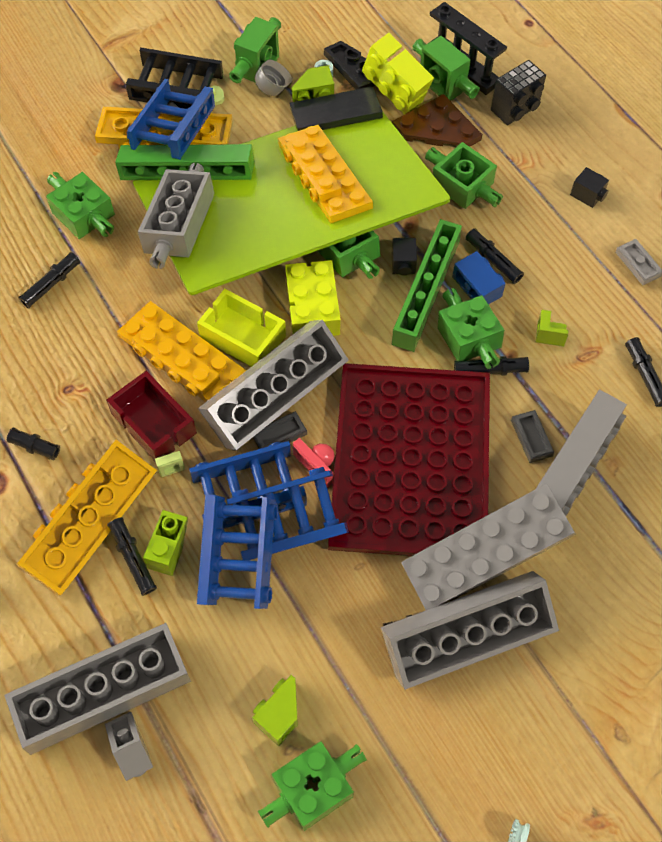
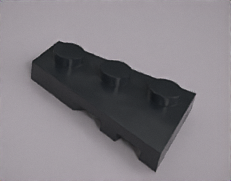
M343 41L324 48V56L355 90L376 86L362 72L366 58L361 56L360 51Z

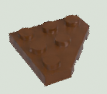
M444 94L392 121V124L403 138L409 142H413V139L426 141V144L443 146V144L456 145V147L463 142L470 147L480 142L483 135Z

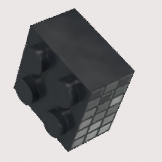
M527 60L497 78L491 111L507 126L514 121H519L530 111H535L541 103L546 74L530 60Z

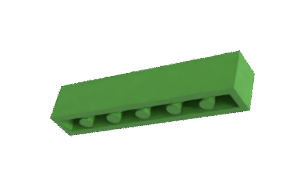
M252 144L189 145L181 159L172 158L168 145H138L136 150H132L130 145H121L115 163L120 180H161L166 169L189 171L192 163H195V167L199 163L203 166L204 172H210L211 180H251L255 161Z
M440 219L394 326L392 345L415 352L459 245L461 225Z

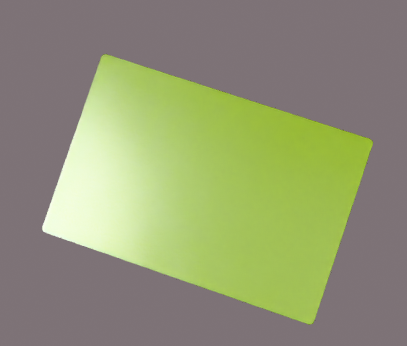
M383 112V118L322 130L373 201V209L330 224L317 202L311 200L309 190L303 188L299 175L296 176L294 174L291 163L286 162L283 151L279 146V137L297 132L296 126H292L242 143L252 144L255 164L251 180H212L214 197L190 256L169 257L188 294L196 295L445 205L450 202V196ZM161 180L133 181L134 188L146 211Z

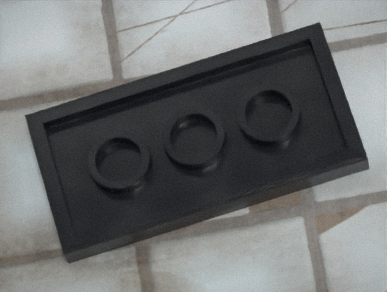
M373 86L290 103V110L297 131L319 125L322 130L383 118V111Z

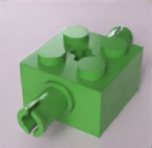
M255 17L250 24H247L242 35L235 40L236 66L229 73V77L233 82L240 83L243 78L255 82V75L264 62L267 60L277 61L279 58L278 30L281 28V22L277 18L272 17L269 21Z
M442 36L428 44L422 39L415 41L412 50L421 56L420 64L434 77L430 86L432 91L438 96L444 94L450 101L463 92L470 99L478 95L480 87L468 79L470 59Z
M463 142L447 156L434 147L428 150L425 159L436 165L433 167V175L449 194L450 199L464 209L479 197L490 203L494 208L500 204L503 195L490 187L494 183L497 165Z
M83 171L69 181L64 180L58 172H53L56 179L51 174L48 176V184L55 189L46 195L51 212L78 239H81L95 228L103 237L109 236L105 230L110 235L112 234L114 226L107 221L115 215L111 198Z
M374 231L317 250L326 261L332 260L333 268L341 277L358 268L369 279L373 278L370 272L375 277L380 272V268L373 262V260L381 256L379 236Z
M451 288L453 294L450 293L449 289L446 290L442 297L449 307L439 311L438 330L457 361H467L480 356L487 369H491L489 363L494 368L500 362L494 350L502 348L504 328L482 295L463 302L455 288Z
M320 741L272 773L273 781L280 791V797L263 809L258 810L266 827L269 828L270 825L290 812L295 815L305 831L352 799L354 791L345 779V774L362 762L367 761L364 753H360V747L356 744L353 748L335 759L331 757L322 741ZM310 780L313 782L318 781V791L314 792L312 788L306 790L308 787L307 782Z

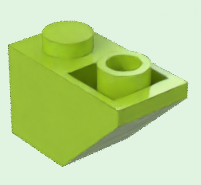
M329 65L307 69L292 87V102L334 94V81Z
M162 510L143 556L148 569L173 576L182 553L188 517Z
M292 675L287 680L282 678L272 690L274 694L268 701L263 699L253 710L255 714L252 717L254 724L277 746H280L298 726L296 680Z

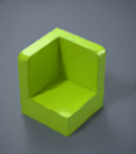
M541 310L537 324L536 343L564 347L569 332L566 330L567 325L550 322L551 311Z

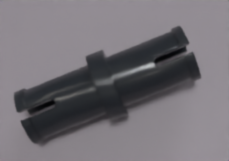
M13 427L7 435L6 440L8 443L25 448L30 454L37 453L55 460L60 452V445L43 440L38 434L31 435Z

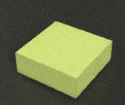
M180 451L155 458L161 477L185 469Z

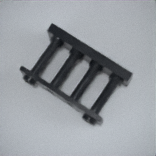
M443 2L430 11V16L439 22L438 36L436 38L442 36L449 41L446 38L447 29L455 34L453 46L470 59L468 79L480 87L479 90L483 94L487 95L494 90L496 79L499 78L492 72L494 59L505 52L507 46L449 4ZM462 39L470 45L469 54L461 49ZM478 51L486 56L485 65L477 61Z
M140 47L139 51L142 66L144 67L138 80L127 79L126 89L129 100L148 103L157 87L161 85L164 79H170L172 71L184 73L180 85H170V90L172 92L197 96L205 86L210 87L213 78L223 79L222 61ZM152 68L164 70L159 83L147 81ZM192 75L204 76L200 90L188 88ZM171 100L167 104L169 105L174 102L179 108L184 109L192 106L191 104Z

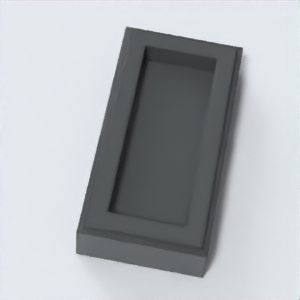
M536 410L512 416L511 422L529 463L553 457V448Z
M295 411L270 423L256 434L253 439L258 448L261 449L268 447L274 442L283 443L289 441L291 443L307 435V429Z

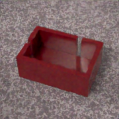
M147 370L106 399L111 414L124 428H127L128 433L154 461L155 458L174 452L175 444L180 447L197 434L194 419Z

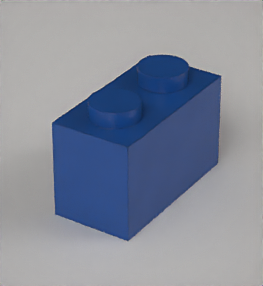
M478 251L454 264L452 277L470 299L482 295L489 305L503 296L506 284L503 277L493 270L489 261L482 257Z

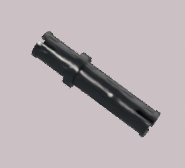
M476 228L468 232L465 240L469 241L482 257H486L513 284L518 283L522 279L524 272L505 257L494 246L495 243L492 240H487Z
M69 252L66 257L58 264H53L50 267V271L18 297L20 302L25 307L31 308L60 280L64 281L67 278L66 275L81 263L79 258L74 253Z
M632 338L625 343L633 359L632 364L635 369H638L655 406L662 407V383L651 363L652 358L646 353L640 338Z
M500 356V362L494 368L489 363L491 369H487L482 360L454 361L455 371L501 373V376H506L507 373L529 372L528 357L506 358V356Z
M123 517L112 520L107 526L110 528L117 543V551L122 553L141 595L150 594L157 589V586L136 547L137 541L135 537H131Z

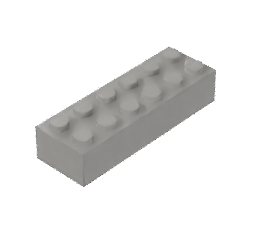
M323 319L310 321L201 405L198 410L225 448L238 450L349 361Z
M600 389L537 486L539 488L546 483L548 484L565 516L569 513L573 506L572 504L580 495L586 481L593 474L599 460L603 458L609 444L614 440L626 418L623 411L627 404Z
M546 483L401 563L425 610H428L462 596L573 537L576 533Z
M534 571L385 625L381 627V631L395 677L406 690L559 631L547 582Z
M164 623L9 692L4 696L22 749L32 755L191 682L167 623Z

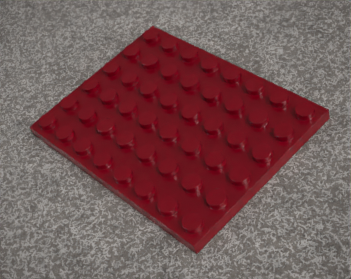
M350 363L343 365L332 507L335 518L339 519L340 523L346 522L349 532L330 537L328 550L413 556L488 515L490 373Z

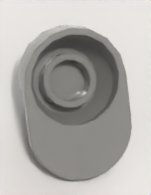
M267 60L258 69L255 75V82L264 94L277 96L291 84L292 77L288 70L274 60Z

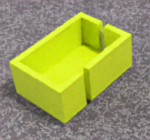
M387 33L371 45L362 72L368 80H371L379 88L383 95L389 98L398 110L406 114L423 102L434 77L406 49L388 62L387 59L398 52L402 45L390 33Z
M332 260L311 262V266H307L306 263L286 264V285L292 335L308 322L322 319L333 336L340 335L341 319Z
M225 288L212 303L213 309L209 307L197 322L201 338L251 367L278 347L286 337V325L283 319L268 311L263 316L262 308Z

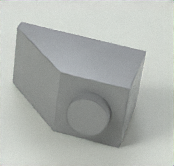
M132 712L105 724L112 753L126 781L133 777H139L147 770L153 768L148 750Z

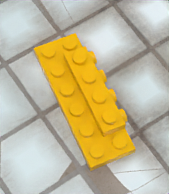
M103 107L95 134L96 143L118 144L119 149L121 145H130L127 138L128 127L133 124L143 109ZM162 113L158 117L159 119L179 122L183 119V117ZM210 113L190 145L228 144L232 127V114ZM151 127L148 132L170 136L174 131ZM142 140L139 145H165V144H160V143H155V142H150V141Z
M319 125L310 126L278 138V143L283 151L286 162L291 163L294 174L296 176L299 175L303 188L309 190L311 200L317 202L330 224L373 209L372 199Z
M152 301L148 302L117 331L118 336L132 346L133 350L140 357L143 358L145 356L157 370H164L176 384L180 382L185 386L190 395L193 397L198 396L205 402L247 371Z
M115 440L96 465L90 463L82 473L85 479L81 484L74 483L66 493V496L69 497L64 505L58 503L49 515L53 518L47 526L41 524L32 537L36 540L16 565L58 596H61L111 530L107 524L123 516L157 470L118 440Z

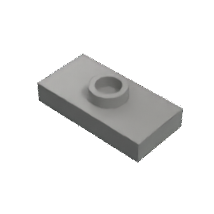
M637 239L617 247L615 253L642 286L662 276V269Z

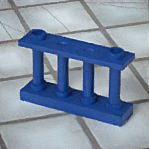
M164 79L133 124L128 127L127 138L129 139L131 149L136 150L140 142L146 140L168 145L172 158L181 159L215 107L213 88L205 86L200 94L192 96L172 92L169 79ZM171 100L191 104L192 106L184 109L167 104ZM162 113L183 117L182 121L174 122L159 119L158 117ZM151 127H157L174 132L167 136L148 131Z
M289 441L283 443L274 442L268 447L211 463H199L195 467L189 468L193 483L201 482L204 495H215L211 478L226 475L232 494L241 490L236 471L251 468L258 491L267 488L261 465L272 461L276 462L282 483L292 481L285 458L291 456ZM301 486L299 488L304 506H306L307 496L304 486ZM289 488L274 494L279 513L294 509ZM263 496L248 501L249 505L261 506ZM226 515L223 518V529L243 524L241 516ZM253 517V520L260 519L261 517Z
M324 467L316 468L309 471L310 476L251 493L248 492V489L239 490L232 493L233 498L226 499L227 504L238 503V505L250 506L248 502L250 499L260 496L275 499L274 492L289 488L300 528L297 530L299 535L288 538V534L284 533L278 511L277 520L274 521L272 554L349 532L346 522L340 523L339 519L335 518L324 479L333 476L331 470L325 471ZM313 481L325 518L324 528L315 531L313 526L309 524L299 485ZM241 516L246 533H257L253 517ZM246 544L247 550L241 551L242 559L252 560L258 558L259 544Z
M205 495L197 604L217 605V600L220 597L255 600V609H268V603H271L272 588L269 586L274 521L278 517V506L275 504V499L262 497L261 506L227 505L225 497ZM226 515L261 517L260 533L225 532L223 529V518ZM224 543L259 544L258 561L223 559L220 556L221 545ZM222 570L257 572L256 588L220 586L218 583L219 572Z

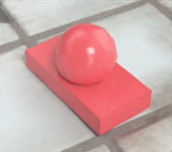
M300 438L293 442V455L308 471L324 467L325 471L330 470L328 467L335 458L331 446L319 443L311 450ZM333 476L324 478L327 488L333 484Z

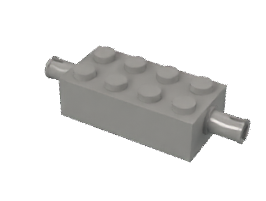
M192 163L189 171L165 170L138 230L143 252L153 254L149 263L156 269L158 265L159 269L165 266L168 256L189 257L214 197L210 172H204L203 166L199 163L196 164V167L195 163Z

